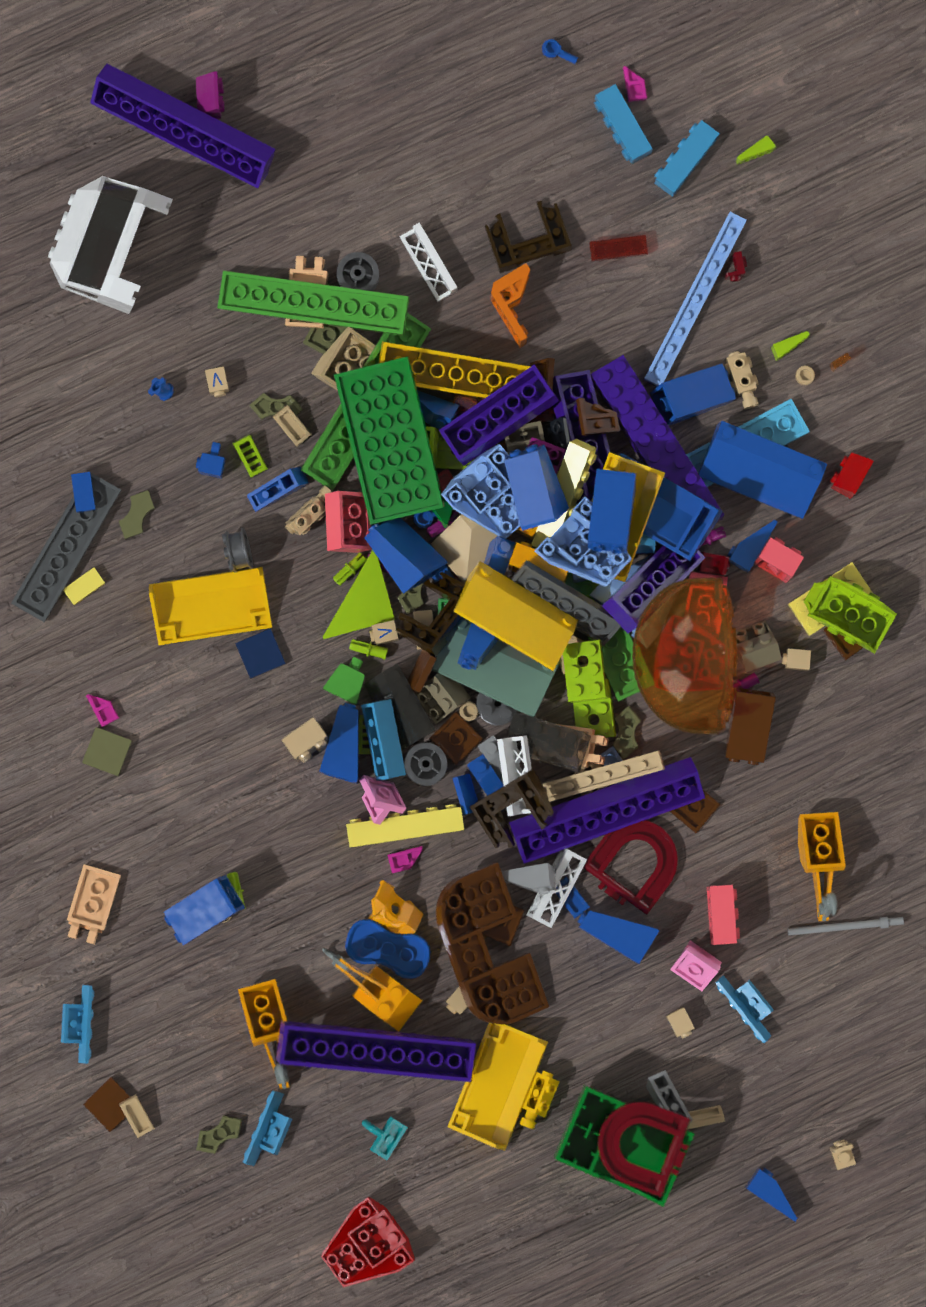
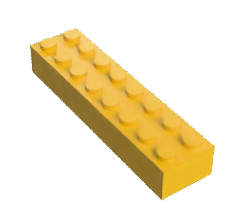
M382 341L379 363L409 356L416 387L482 398L488 397L531 367Z

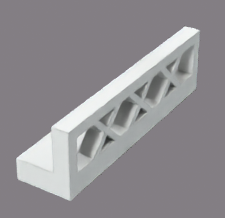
M417 223L413 226L412 230L401 235V241L437 302L457 292L455 282L421 224ZM415 234L418 238L417 247L409 245L406 238ZM418 250L427 253L426 263L418 261L416 258ZM427 267L436 269V279L429 278L426 275ZM437 283L444 284L448 291L439 296L435 290Z
M527 735L497 739L504 786L532 769ZM518 740H521V751L517 748ZM521 760L524 762L525 768L523 770L520 768ZM523 799L507 807L508 816L531 813L529 809H526Z
M568 849L559 851L552 865L555 872L556 887L558 886V888L550 890L548 894L537 893L526 915L552 928L587 859ZM573 856L580 860L577 868L570 870L569 862ZM568 874L570 880L568 885L561 887V877ZM559 892L561 897L559 902L552 904L551 897L553 893ZM550 909L552 916L549 921L541 919L543 912Z

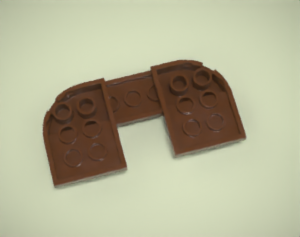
M498 862L464 876H458L450 881L438 898L436 920L467 1007L477 1018L484 1022L505 1025L548 1008L549 1004L530 953H525L498 966H493L482 932L517 917Z

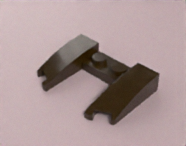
M542 201L536 202L546 235L512 246L500 213L495 216L497 222L491 228L487 224L485 225L499 273L516 269L520 264L553 254V256L572 251V245L557 203H554V208L542 207Z
M443 572L439 573L442 579L432 584L429 579L424 582L426 587L448 600L428 627L400 613L399 619L404 621L402 629L396 628L398 634L435 657L438 656L448 643L445 638L462 618V616L454 612V609L465 584Z
M534 769L529 770L470 806L495 848L499 847L500 842H507L508 848L516 845L501 813V810L523 799L542 830L548 825L545 822L547 817L554 814L548 796Z

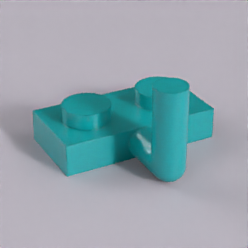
M391 1116L382 1130L367 1119L362 1121L363 1127L378 1136L370 1150L388 1160L408 1127Z

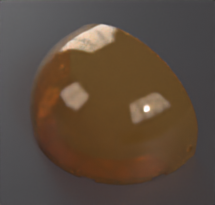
M722 578L685 579L664 588L645 608L634 635L633 668L641 695L658 718L669 726L687 733H722L726 729V723L730 721L736 691L733 688V677H737L736 628H732V618H734L732 601L727 586L723 585Z

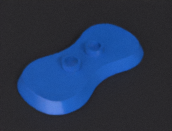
M364 919L357 921L350 928L346 938V952L353 961L360 964L386 966L402 978L413 979L421 976L430 960V946L425 939L415 934L392 933L373 920Z

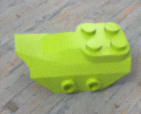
M831 576L826 581L814 583L804 600V604L809 612L808 616L828 627L827 631L834 635L839 633L845 637L844 640L852 645L856 643L875 654L897 613L879 601V596L863 592V588L858 584L853 583L851 585Z

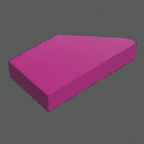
M624 66L623 72L628 102L646 100L647 94L644 79L629 70L627 66Z
M90 694L86 695L102 727L120 719L111 701Z
M422 846L389 854L388 859L392 874L411 869L423 850Z

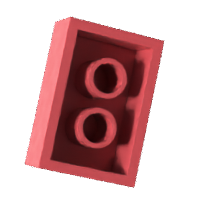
M336 491L325 494L327 551L359 553L372 550L364 538L370 533L369 528H371L363 492Z
M777 537L774 539L770 538L754 564L787 583L793 577L804 557L801 556V552L796 548L791 547L790 549L784 546L785 542Z
M733 885L706 887L710 945L737 943V939H740V930L736 928L735 920H739L738 908L734 907V901L737 900V889H733Z

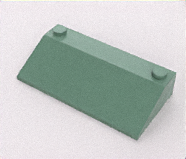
M462 617L445 638L448 643L436 657L437 660L432 670L534 718L560 662L552 671L499 639L476 670L465 669L458 664V660L472 622Z

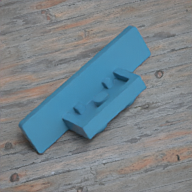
M721 976L716 981L718 990L728 998L731 1007L740 1013L743 1022L751 1027L755 1037L763 1043L767 1042L771 1034L760 1021L772 1013L773 1008L750 980L735 990L725 976Z
M82 985L81 1004H63L61 1043H79L78 1062L88 1064L91 1058V1020L93 1019V1009L91 1008L92 1001L94 1000L92 985Z
M272 1090L271 1094L267 1097V1104L259 1117L258 1126L252 1134L249 1148L245 1151L243 1163L255 1166L262 1149L278 1155L292 1121V1118L277 1112L284 1096L283 1093Z

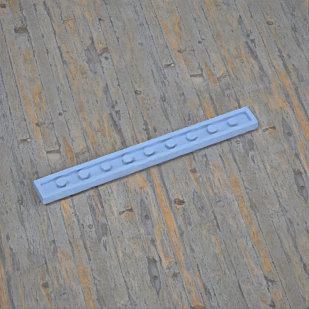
M729 212L644 380L656 386L665 381L747 221L746 219Z

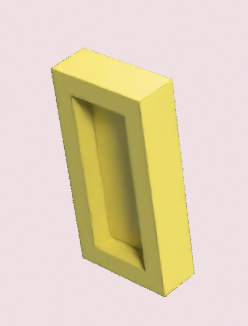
M92 568L65 587L63 591L75 606L106 583L96 569Z

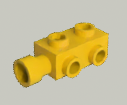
M544 1070L542 1074L536 1073L522 1107L527 1112L525 1117H522L520 1125L534 1130L537 1116L546 1117L560 1082L553 1079V1074Z

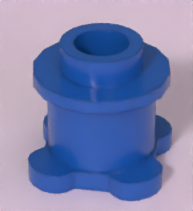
M155 377L152 380L148 394L151 396L156 394L160 400L166 401L173 396L174 387L172 384L166 383L165 378L158 379Z

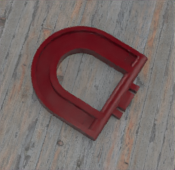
M644 820L605 834L588 857L583 868L601 881L600 885H598L599 889L602 890L605 885L607 886L604 892L615 901L621 896L622 899L619 901V904L623 906L627 900L647 915L673 880L677 870L678 857L675 844L669 834L657 824ZM632 840H641L648 843L654 849L657 863L653 873L635 895L605 873L604 870L625 843Z
M632 1102L622 1105L609 1114L600 1129L598 1151L601 1161L611 1175L619 1181L662 1197L670 1174L678 1175L679 1170L673 1167L680 1168L686 1153L680 1151V1149H688V1145L682 1142L691 1119L651 1103ZM643 1123L674 1135L660 1174L633 1164L623 1157L619 1142L626 1128L633 1124Z

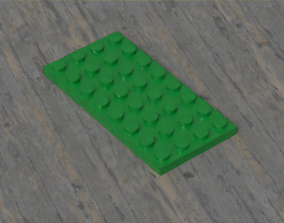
M409 356L335 374L337 390L370 525L445 507Z

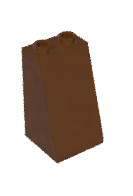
M735 687L725 749V757L729 758V761L740 762V760H746L748 764L759 765V762L764 763L776 699L773 692Z

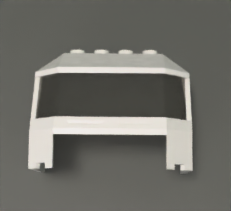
M101 176L79 188L75 195L71 194L68 202L71 205L69 212H64L60 224L63 229H58L54 239L58 241L55 248L51 247L48 258H51L50 265L60 287L129 314L136 300L133 294L135 291L139 292L141 286L121 279L119 276L145 207L167 215L173 199L105 176Z

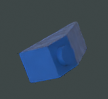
M417 390L423 418L428 425L440 430L457 418L458 404Z
M301 466L290 468L249 493L247 497L255 512L309 484L305 473L300 470Z
M773 520L741 541L737 547L732 546L727 555L730 557L729 562L748 573L778 521Z
M500 536L494 538L489 543L484 564L505 575L515 542Z
M483 754L467 764V767L487 796L504 786Z
M757 1168L745 1188L796 1222L797 1217L777 1181L772 1178L774 1174L766 1168L763 1170Z

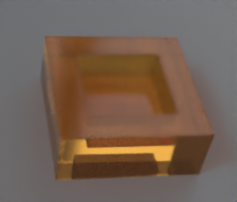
M845 353L831 362L829 367L834 372L848 363L851 357L848 353Z

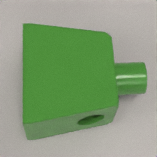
M353 657L349 666L341 663L323 689L357 705L365 680V674L359 672L363 661Z

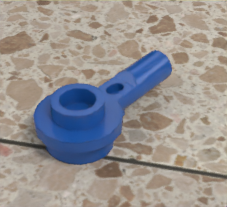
M548 39L542 45V52L548 58L559 56L573 64L578 59V57L562 50L561 45L556 40Z
M426 511L414 514L413 519L415 525L419 528H427L437 516L433 511Z

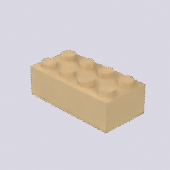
M313 717L283 738L282 741L298 763L301 761L305 763L313 757L311 755L313 752L324 750L329 739Z

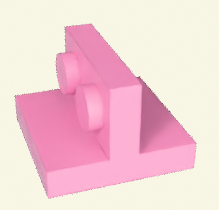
M366 775L361 777L359 781L365 791L362 799L375 824L380 825L390 811L403 814L406 806L394 782L386 780L376 781V778Z
M690 940L670 970L700 991H703L720 970L722 962Z

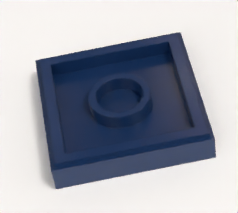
M271 628L235 643L250 679L286 664Z

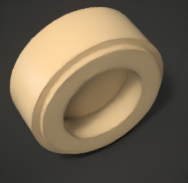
M809 366L800 367L795 374L796 381L804 386L811 384L815 378L814 370Z
M465 702L460 707V715L466 721L476 719L478 716L477 705L473 702Z

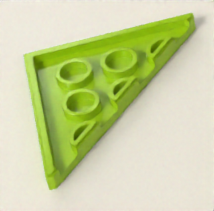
M373 550L323 635V639L395 620L380 563Z

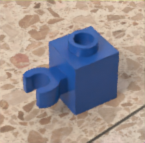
M213 442L211 453H202L201 457L197 458L196 468H198L199 474L222 479L226 460L225 457L219 456L220 443Z

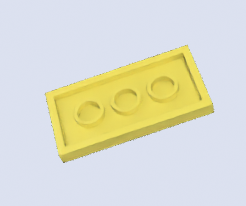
M853 562L831 576L851 585L853 583L858 584L863 588L862 591L867 594L873 593ZM807 591L788 605L810 636L825 625L808 616L809 612L804 604V600L809 593Z

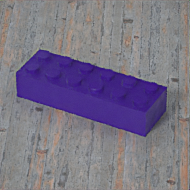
M533 365L439 431L459 462L465 466L559 400L540 371Z
M661 545L617 589L602 607L629 634L664 601L705 557L698 550L692 560L689 561Z

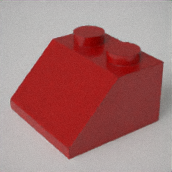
M852 452L849 456L845 455L840 463L842 469L839 473L835 472L830 481L833 483L831 488L851 499L856 494L874 461Z

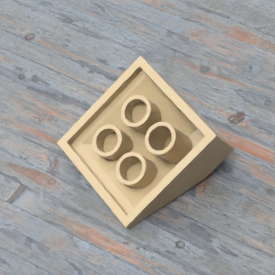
M347 327L320 358L311 374L337 390L334 375L363 368L376 345L352 328Z
M461 514L431 545L446 559L450 569L465 584L469 574L479 561L484 563L489 543L497 535Z

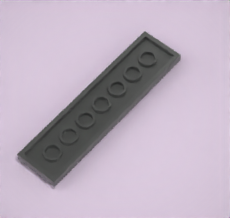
M91 473L96 510L77 513L73 496L11 602L14 606L44 623L122 491Z

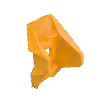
M384 880L380 881L379 889L371 900L372 913L368 919L379 923L383 928L393 933L414 934L424 914L410 900L404 901L394 890V886ZM392 905L398 907L397 914L392 912Z

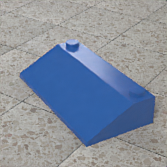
M721 421L716 426L698 474L702 479L803 519L821 482L827 463Z
M619 454L621 457L637 462L625 454ZM663 477L643 534L691 561L714 528L723 511Z

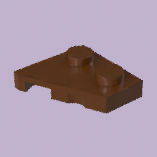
M583 398L576 400L582 436L617 433L620 431L617 412L604 409L598 404L588 403Z

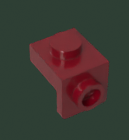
M741 251L733 253L732 258L735 271L726 273L725 280L736 282L742 280L741 277L745 276L747 260L745 256H742Z
M701 552L705 559L699 564L698 571L726 575L730 567L729 557Z

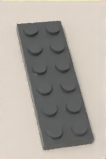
M527 560L511 578L512 581L577 619L578 622L575 629L592 640H601L602 646H605L621 627L600 604Z

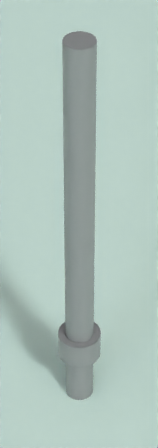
M886 916L875 920L788 928V936L873 927L889 928V926L903 925L904 919L903 917L888 918Z

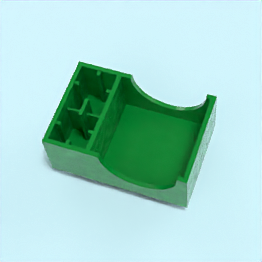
M584 1085L555 1151L554 1159L596 1178L630 1190L664 1207L677 1175L670 1174L662 1197L623 1183L611 1175L599 1155V1132L609 1114L627 1103ZM633 1124L626 1128L621 1135L619 1142L620 1151L627 1161L660 1174L674 1135L647 1124ZM689 1130L686 1131L682 1142L688 1145V1149L695 1135ZM681 1148L680 1151L687 1153L688 1149L684 1150ZM676 1166L673 1167V1168L676 1169V1170H680L679 1167H676Z

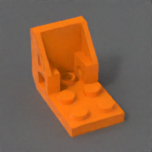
M527 263L493 282L490 298L519 348L526 345L528 332L523 324L519 325L518 315L513 308L520 305L529 279L530 268Z

